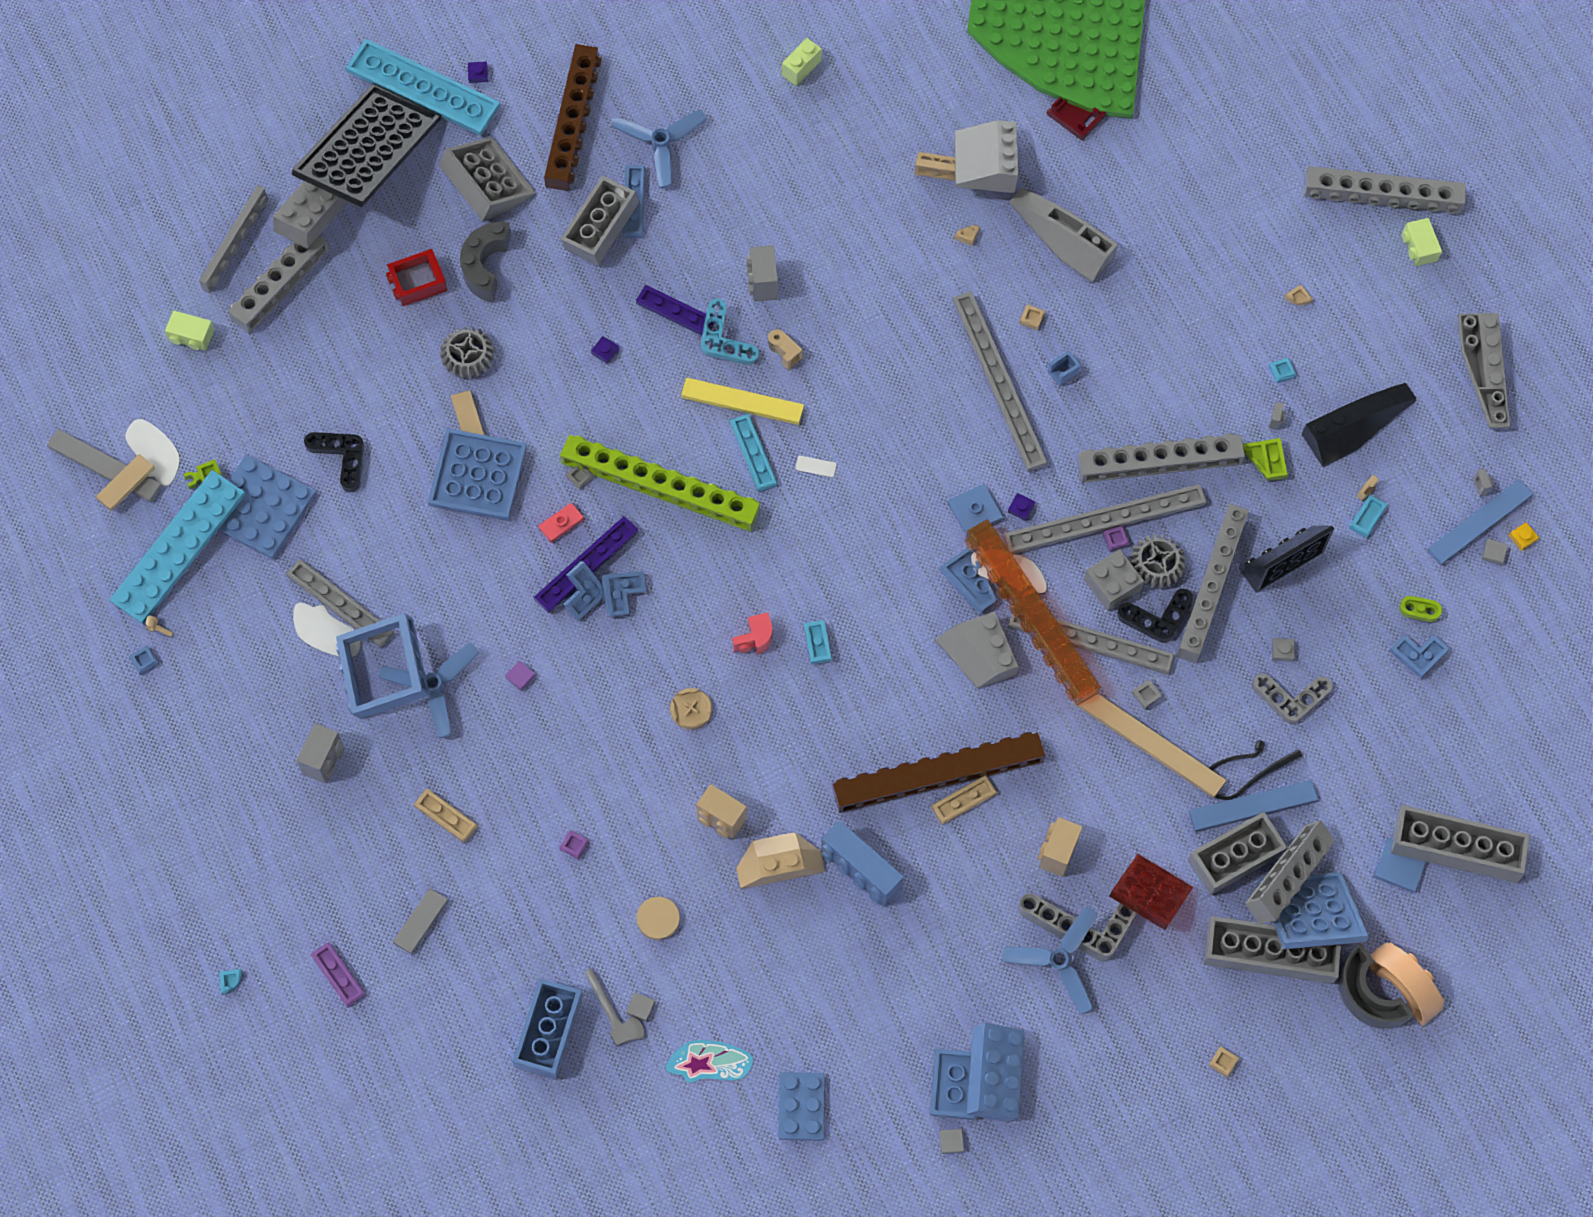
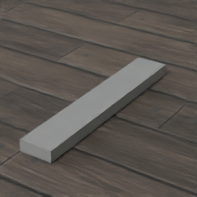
M60 429L56 431L47 444L49 449L109 481H112L127 466ZM147 476L132 493L151 503L162 488V485Z
M301 559L286 573L288 578L354 629L380 621ZM393 630L367 639L381 649L395 633Z

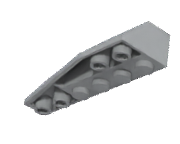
M1023 188L1009 201V204L1055 256L1091 283L1116 256L1118 248L1116 242L1059 205Z
M1458 314L1461 354L1489 429L1510 428L1499 314Z

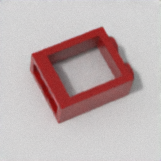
M433 249L387 264L389 272H386V277L389 284H394L395 288L392 289L396 301L400 300L402 307L448 291L445 278Z

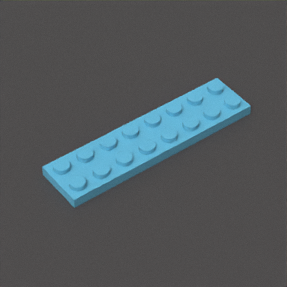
M368 39L364 40L346 66V72L410 99L441 114L442 118L480 136L500 108V102Z
M212 470L109 601L144 625L147 617L152 615L245 497V492Z

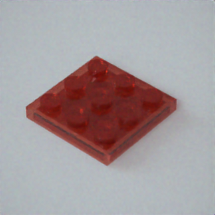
M1137 854L1111 891L1109 897L1163 930H1166L1193 887Z

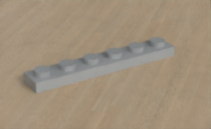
M257 185L199 279L202 290L210 293L211 289L218 284L222 271L227 269L230 258L237 253L241 240L245 239L248 234L249 227L252 223L256 222L260 209L264 208L267 204L268 197L265 188Z

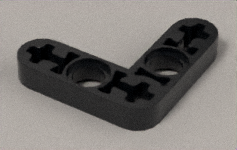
M321 432L307 434L304 438V444L309 452L343 455L340 476L341 486L346 492L356 491L360 485L364 443L362 438L355 434ZM313 439H316L317 443L311 446L310 443L313 442ZM331 440H338L340 442L336 448H331L328 444ZM356 441L358 445L352 448L351 445ZM351 459L358 461V464L353 468L346 465ZM349 473L352 474L353 479L350 486L346 483L349 481Z
M1188 589L1177 590L1161 619L1131 603H1123L1119 606L1117 618L1122 623L1161 643H1167L1172 639L1189 609L1193 596ZM1183 595L1186 596V600L1183 601L1181 607L1177 606L1180 598ZM1126 610H1130V615H1127V617H1125L1123 615ZM1175 611L1178 613L1179 618L1171 620L1168 617V613ZM1136 614H1138L1139 616L1137 617L1136 622H1134V617L1136 616ZM1147 618L1150 620L1151 625L1143 627L1140 624V620ZM1155 623H1156V624H1158V625H1157V628H1155V631L1153 632L1152 630H1153L1154 625H1155ZM1164 629H1166V630H1167V634H1165L1164 636H1161V635H1160V634H1161V631H1163Z

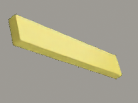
M687 377L681 393V398L795 425H799L804 409V404Z

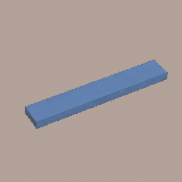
M1520 479L1431 545L1427 551L1440 565L1444 564L1531 498L1533 493Z
M1309 780L1192 809L1188 813L1194 831L1198 832L1250 819L1262 812L1270 814L1314 803L1318 799L1312 781Z

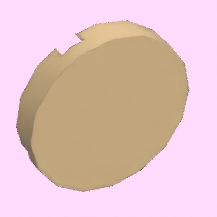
M686 688L679 691L672 699L670 714L673 721L679 727L686 730H695L703 727L709 721L712 715V703L709 696L699 689Z
M660 896L644 901L639 907L636 916L641 933L653 940H662L672 936L678 929L680 922L679 910L675 903L668 898Z

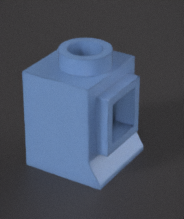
M1067 351L1049 362L1048 373L1061 386L1079 373L1081 367L1080 360L1077 356L1072 355L1070 351ZM1067 366L1069 370L1061 373L1060 369Z

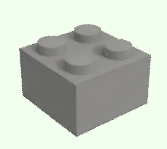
M774 245L750 247V255H746L749 294H753L754 302L778 300V278Z
M1120 549L1088 568L1084 576V581L1107 612L1140 592L1144 580Z
M314 723L296 760L303 775L326 783L328 778L333 776L335 772L334 765L337 759H341L344 753L339 733Z

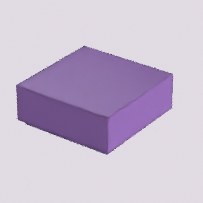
M1123 526L1103 531L1102 535L1109 552L1129 546L1130 543Z
M520 661L505 675V678L520 691L535 677V674Z
M570 830L559 849L578 860L589 840Z

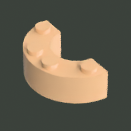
M1390 942L1382 944L1370 954L1374 960L1369 967L1370 970L1377 977L1381 976L1390 981L1400 991L1408 1004V1008L1422 1026H1425L1442 1011L1444 998L1432 980L1434 978L1428 970L1422 969L1418 964L1417 958L1412 953L1407 954Z

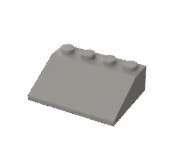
M996 120L955 131V187L1014 193L1018 179L1016 122Z
M492 137L447 148L439 163L441 169L482 222L501 216L536 193Z

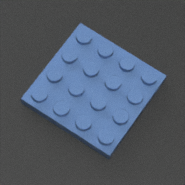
M447 428L428 505L509 521L527 443Z
M245 455L228 481L244 491L246 495L222 524L218 532L274 560L317 492L272 467Z
M1341 872L1311 874L1310 878L1300 886V891L1291 898V903L1282 910L1280 918L1273 922L1283 949L1367 942L1368 939L1367 931ZM1259 879L1257 884L1258 886L1263 881V879Z

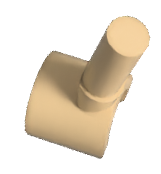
M153 616L147 617L146 628L149 631H158L172 637L173 632L157 625L158 618Z

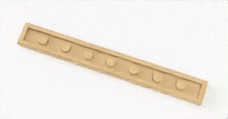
M1085 686L1074 700V705L1213 799L1226 783L1224 778L1089 687Z

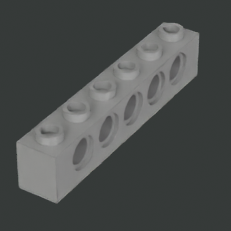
M318 236L308 249L295 242L291 246H287L283 254L270 264L269 269L264 274L259 275L251 288H247L243 296L230 306L228 313L231 321L250 334L329 250L326 240ZM262 292H268L265 295H260Z
M1321 820L1306 824L1245 903L1259 924L1265 922L1272 923L1280 918L1282 910L1291 903V898L1300 891V886L1310 878L1312 870L1321 863V858L1330 851V846L1335 840Z

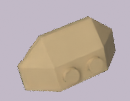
M795 832L752 841L736 867L740 889L825 872L821 851Z

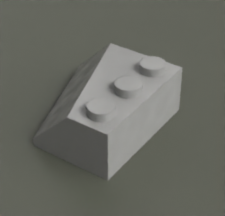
M995 611L957 624L935 639V642L947 652L951 660L956 662L961 671L977 689L1017 675V662Z

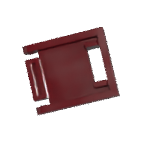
M1060 97L1046 111L1050 118L1081 141L1106 117V112L1102 111L1100 113V110L1096 107L1092 109L1091 113L1067 103L1065 99L1062 101ZM1092 115L1095 119L1086 127L1084 122Z

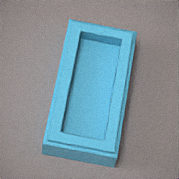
M1370 494L1350 524L1349 529L1367 539L1388 504Z

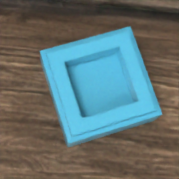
M1289 358L1269 364L1276 383L1295 378L1296 376Z

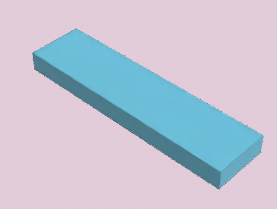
M749 414L731 419L730 425L757 491L761 492L776 487L777 481Z

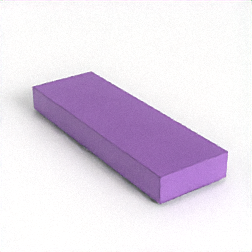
M329 942L310 954L347 1008L365 996L364 991Z

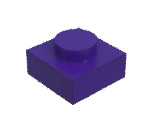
M487 61L467 62L469 83L488 82Z
M602 336L592 348L591 354L608 364L619 351V346Z
M1017 493L1008 508V513L1026 521L1036 501Z

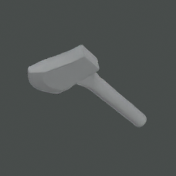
M593 969L587 970L585 974L612 1027L610 1035L616 1047L627 1042L643 1039L644 1028L642 1023L631 1016L622 1024Z

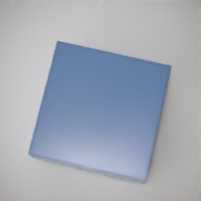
M148 646L129 656L140 675L158 665Z

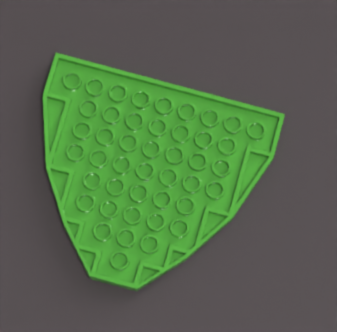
M971 0L967 33L1003 67L1037 91L1056 99L1060 97L1062 101L1065 99L1067 103L1091 113L1092 109L1096 107L1100 110V113L1102 111L1106 112V116L1133 118L1145 0Z

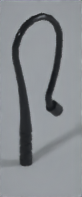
M1258 740L1254 753L1227 757L1212 764L1209 769L1213 771L1214 768L1226 762L1256 757L1263 751L1265 742ZM1298 749L1275 761L1253 777L1235 794L1231 796L1217 794L1215 797L1221 800H1232L1240 796L1262 777L1303 757L1301 751Z

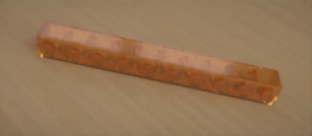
M987 519L967 530L965 539L967 547L970 550H974L979 565L986 568L989 580L992 583H996L1001 598L1008 601L1011 613L1015 617L1018 616L1023 631L1030 634L1033 646L1036 650L1040 649L1044 655L1043 660L1048 667H1052L1057 682L1064 685L1066 695L1070 701L1074 700L1078 706L1097 695L1101 686L990 521Z

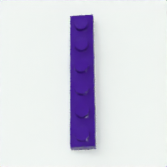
M623 516L534 596V600L549 614L576 589L566 576L570 570L580 561H583L594 573L638 533V528Z

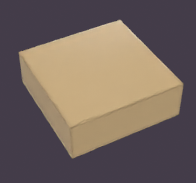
M1027 304L1019 324L1038 331L1045 311Z
M1220 1046L1208 1066L1227 1078L1239 1058Z

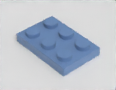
M935 1049L930 1116L975 1119V1116L967 1115L971 1052Z
M780 1072L779 1140L823 1141L824 1073Z

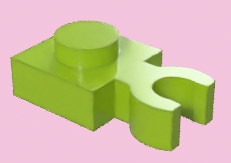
M214 459L196 466L198 472H186L184 478L185 480L193 479L187 485L189 489H194L199 483L204 481L212 470L221 475V472Z

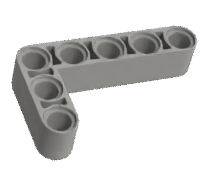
M1034 894L1023 895L1019 903L1018 911L1021 916L1061 939L1067 933V931L1062 929L1061 925L1069 924L1071 926L1076 918ZM1130 901L1121 902L1103 933L1090 927L1086 935L1091 938V941H1082L1078 949L1099 961L1110 960L1136 915L1135 905ZM1030 902L1034 905V909L1028 910L1023 904ZM1126 909L1130 912L1131 916L1124 917L1120 911ZM1050 913L1053 919L1047 921L1043 918L1042 914ZM1110 928H1118L1121 934L1113 935L1110 932ZM1105 945L1110 949V952L1103 953L1099 947Z

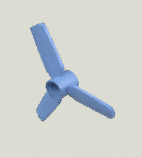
M697 110L671 124L666 130L659 128L654 132L651 129L620 118L613 120L612 127L641 141L652 142V148L655 151L654 158L659 188H667L671 186L670 142L678 141L705 123L706 116L701 110Z
M471 643L465 645L438 668L437 673L425 675L430 695L428 703L438 738H445L451 734L445 696L443 695L444 683L452 681L479 654L477 648ZM386 666L380 669L378 674L380 679L412 688L409 671ZM438 682L436 687L429 688L431 683Z
M1085 907L1062 938L1061 948L1051 952L1046 948L1005 947L1002 953L1003 961L1036 966L1051 964L1054 968L1060 969V977L1079 1012H1088L1092 1009V1004L1076 969L1070 963L1072 961L1071 953L1077 950L1097 917V912L1089 907ZM1058 952L1065 955L1066 961L1064 964H1059L1056 961V954Z

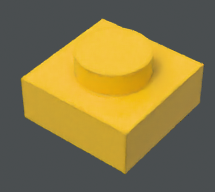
M1527 522L1508 535L1521 551L1539 539Z

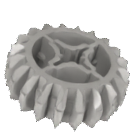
M464 326L462 331L456 328L455 334L449 332V338H444V344L440 346V358H442V364L446 366V370L448 372L452 371L454 377L459 374L462 379L465 375H468V378L471 379L472 374L479 377V371L486 373V367H491V361L494 360L493 353L495 352L492 346L493 342L489 339L488 334H483L481 329L475 331L473 326L470 330H467ZM473 342L479 344L483 348V350L479 349V347L474 346ZM451 355H455L456 358H460L462 362L460 363L456 361L455 359H453Z
M1154 534L1152 539L1147 535L1145 541L1141 539L1138 541V545L1133 547V552L1130 555V559H1132L1130 563L1141 578L1144 579L1143 585L1149 582L1151 583V588L1158 584L1159 589H1161L1163 584L1169 587L1171 582L1176 583L1178 577H1182V571L1186 567L1184 564L1186 556H1182L1184 553L1183 549H1178L1179 542L1172 544V537L1169 540H1165L1164 534L1161 538ZM1149 551V558L1146 562H1142V555ZM1173 560L1174 567L1167 572L1166 565L1169 564V561Z

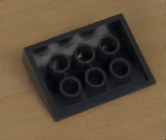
M1322 525L1300 529L1295 534L1296 536L1291 539L1287 537L1274 549L1272 547L1266 549L1261 554L1262 556L1257 559L1255 557L1249 559L1244 564L1243 576L1257 593L1323 554L1332 536L1334 527L1332 525Z

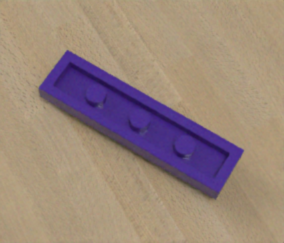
M645 284L636 299L637 305L702 336L706 313ZM709 323L708 328L711 330L715 323Z

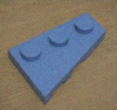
M970 545L943 564L939 571L979 614H982L992 607L997 599L988 580L977 574V569L981 568L979 561H975L976 566L972 564L971 556L974 550Z

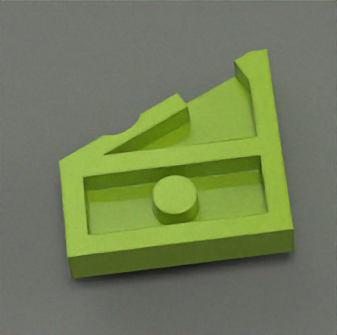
M1281 438L1242 444L1246 456L1267 481L1288 478Z

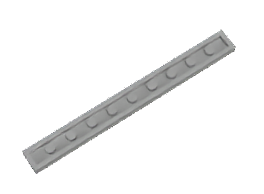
M972 291L953 297V304L1027 472L1046 466L1047 461Z
M1200 484L1007 532L1004 533L1003 537L1009 555L1119 526L1204 506L1206 500Z

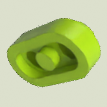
M1406 596L1399 605V611L1407 618L1435 622L1442 613V607L1435 600ZM1406 606L1412 607L1413 610H1407ZM1427 610L1432 611L1433 615H1429Z

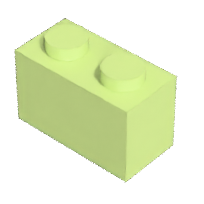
M806 38L782 63V76L797 86L821 62L822 48Z
M1429 218L1406 223L1402 232V239L1404 243H1407L1409 257L1414 261L1415 266L1438 261L1442 250Z
M173 310L165 333L168 340L173 344L188 345L194 350H207L214 333V327L210 320Z

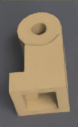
M776 329L769 333V349L782 357V365L787 370L803 358L802 349L783 331Z

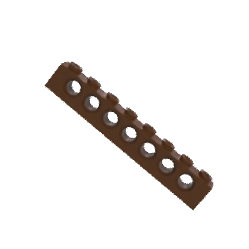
M575 44L545 171V188L569 191L570 184L574 183L575 172H573V169L578 166L579 156L577 152L582 149L583 143L581 134H585L586 122L584 121L585 117H589L590 105L588 104L589 100H593L594 89L592 87L593 83L596 84L598 79L596 69L601 66L602 61L598 47Z

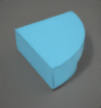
M242 969L219 972L222 995L230 993L239 985L242 978Z

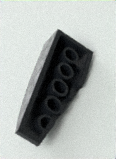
M1406 382L1353 401L1307 423L1302 436L1322 467L1361 448L1366 441L1389 424L1395 416H1398L1416 400V397Z

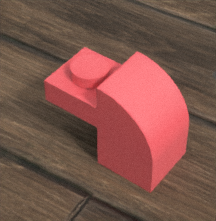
M768 612L748 617L750 633L732 638L734 653H745L754 647L757 655L767 650L772 641V624Z

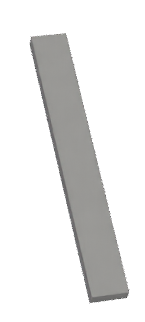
M1015 606L1008 624V628L1169 675L1175 655Z

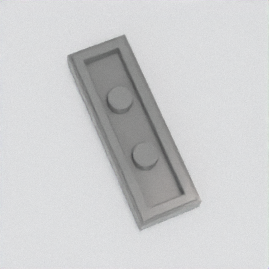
M429 888L393 940V944L412 955L447 904L448 899Z

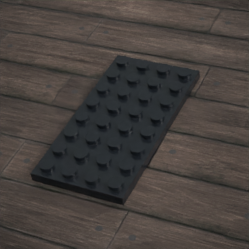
M373 83L292 169V176L362 208L441 120V114Z

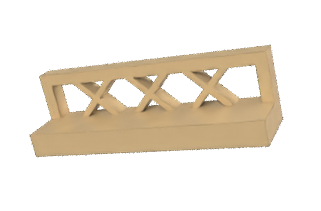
M918 152L915 175L955 181V157Z

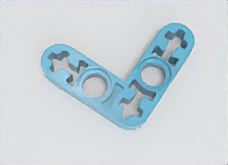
M713 299L710 301L706 312L700 344L701 351L708 356L747 365L753 364L759 355V351L754 345L721 338L726 304L721 299ZM715 305H718L720 309L717 314V317H713L715 313ZM711 322L716 323L719 330L711 331L708 328V324ZM708 342H712V346H714L712 349H708V345H706ZM719 344H722V346H721V348H720V352H718V349H719L718 346H719ZM727 345L732 346L735 353L732 355L727 354L724 347ZM739 348H741V351H740L741 354H740V356H737V354H738V352H739ZM747 351H751V355H753L751 358H747V354H745Z

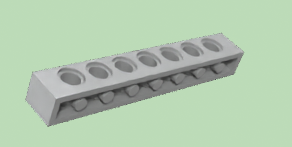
M1308 166L1304 187V197L1312 199L1323 198L1331 201L1341 200L1349 201L1350 203H1368L1374 206L1387 205L1392 208L1405 207L1411 210L1423 209L1430 212L1442 211L1449 214H1461L1465 205L1466 183Z
M1229 433L1221 437L1186 438L1177 442L1167 440L1159 444L1145 443L1142 446L1126 445L1115 449L1113 447H1106L1097 451L1088 449L1079 453L1077 463L1081 483L1242 465L1245 455L1241 435ZM1216 448H1222L1225 452H1219ZM1201 450L1205 454H1198L1196 451ZM1180 452L1183 453L1185 456L1180 457L1176 453ZM1156 455H1162L1164 459H1159ZM1142 457L1145 461H1138L1136 458ZM1117 459H1121V460H1123L1125 463L1120 464V463L1116 462V460H1117ZM1096 462H1102L1104 466H1099Z
M1229 503L1177 654L1179 658L1193 663L1198 661L1249 512L1248 509Z

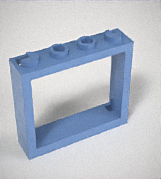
M406 613L336 636V651L341 659L340 670L345 678L344 690L349 698L348 709L354 716L362 719L430 696L414 620ZM400 627L412 688L361 704L349 644Z

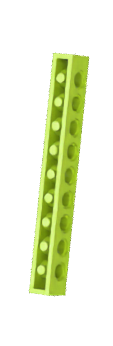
M569 434L560 454L561 464L571 468L577 466L581 471H583L581 468L585 466L596 477L749 532L752 531L760 512V503L754 498L739 496L732 490H722L715 484L700 482L698 478L693 476L686 477L676 470L664 469L657 463H647L640 457L625 455L618 449H608L603 444L589 442L582 436H572ZM583 452L590 453L588 456L580 455ZM601 459L609 460L606 463L599 462ZM620 466H626V467H627V469H625V470H620V469H618V468H619ZM638 473H646L644 477L637 476ZM659 479L665 480L662 484L656 483ZM678 486L684 487V489L681 491H678L675 488ZM696 493L703 494V496L700 498L695 497L694 495ZM715 500H721L723 503L714 504L713 502ZM734 507L742 508V510L740 511H734L732 509Z

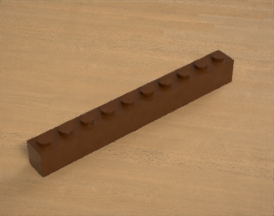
M1026 732L1021 734L1020 737L1013 739L1006 737L993 744L985 742L973 749L965 747L953 754L945 752L933 759L925 757L916 763L910 764L905 762L899 764L896 768L889 769L885 767L877 770L876 773L869 774L865 772L858 774L856 778L852 779L840 778L836 780V783H833L832 791L838 812L843 813L979 779L985 775L988 777L1044 762L1045 753L1038 732L1033 734L1032 732Z

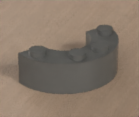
M493 222L477 228L467 237L460 253V264L465 284L478 298L493 303L497 289L496 275L488 272L483 267V263L492 253L507 251L511 237L509 222Z
M1359 944L1344 962L1339 975V990L1345 1006L1358 1020L1373 1027L1394 1028L1404 1025L1411 1020L1414 1014L1401 997L1395 1000H1383L1376 997L1369 990L1366 983V972L1374 960L1364 946Z

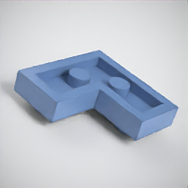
M580 561L566 574L578 591L563 605L575 620H580L604 597L602 584L583 561Z
M644 571L602 576L607 617L628 615L627 594L646 592Z
M1404 634L1389 651L1421 679L1450 648L1435 635L1419 648Z

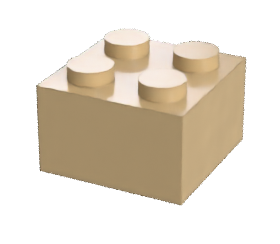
M712 784L709 785L696 804L698 821L706 827L711 826L716 829V832L723 838L729 837L733 840L747 820V806Z
M1058 817L1056 823L1051 822L1046 841L1043 842L1039 852L1038 860H1041L1039 868L1063 877L1083 826Z

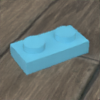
M825 621L804 623L810 664L831 662L832 658Z

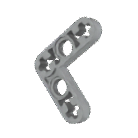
M1264 673L1258 674L1254 678L1252 687L1285 722L1296 724L1328 696L1332 689V683L1326 677H1318L1294 699L1269 675ZM1259 681H1260V682L1265 681V682H1266V687H1265V686L1259 687V686H1258ZM1319 685H1326L1325 690L1321 689L1317 695L1314 693ZM1273 688V690H1271V692L1269 693V695H1267V694H1266L1267 691H1268V690L1270 691V689ZM1272 695H1281L1283 702L1279 704L1273 702ZM1309 696L1312 698L1313 703L1305 705L1301 698ZM1286 702H1287V703H1288L1287 708L1285 707L1284 710H1282L1281 708H1283L1284 705H1285ZM1295 710L1297 712L1296 715L1290 717L1288 715L1289 711Z

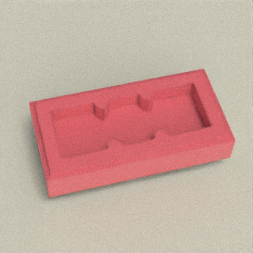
M570 503L538 525V527L549 542L552 543L584 521V517Z

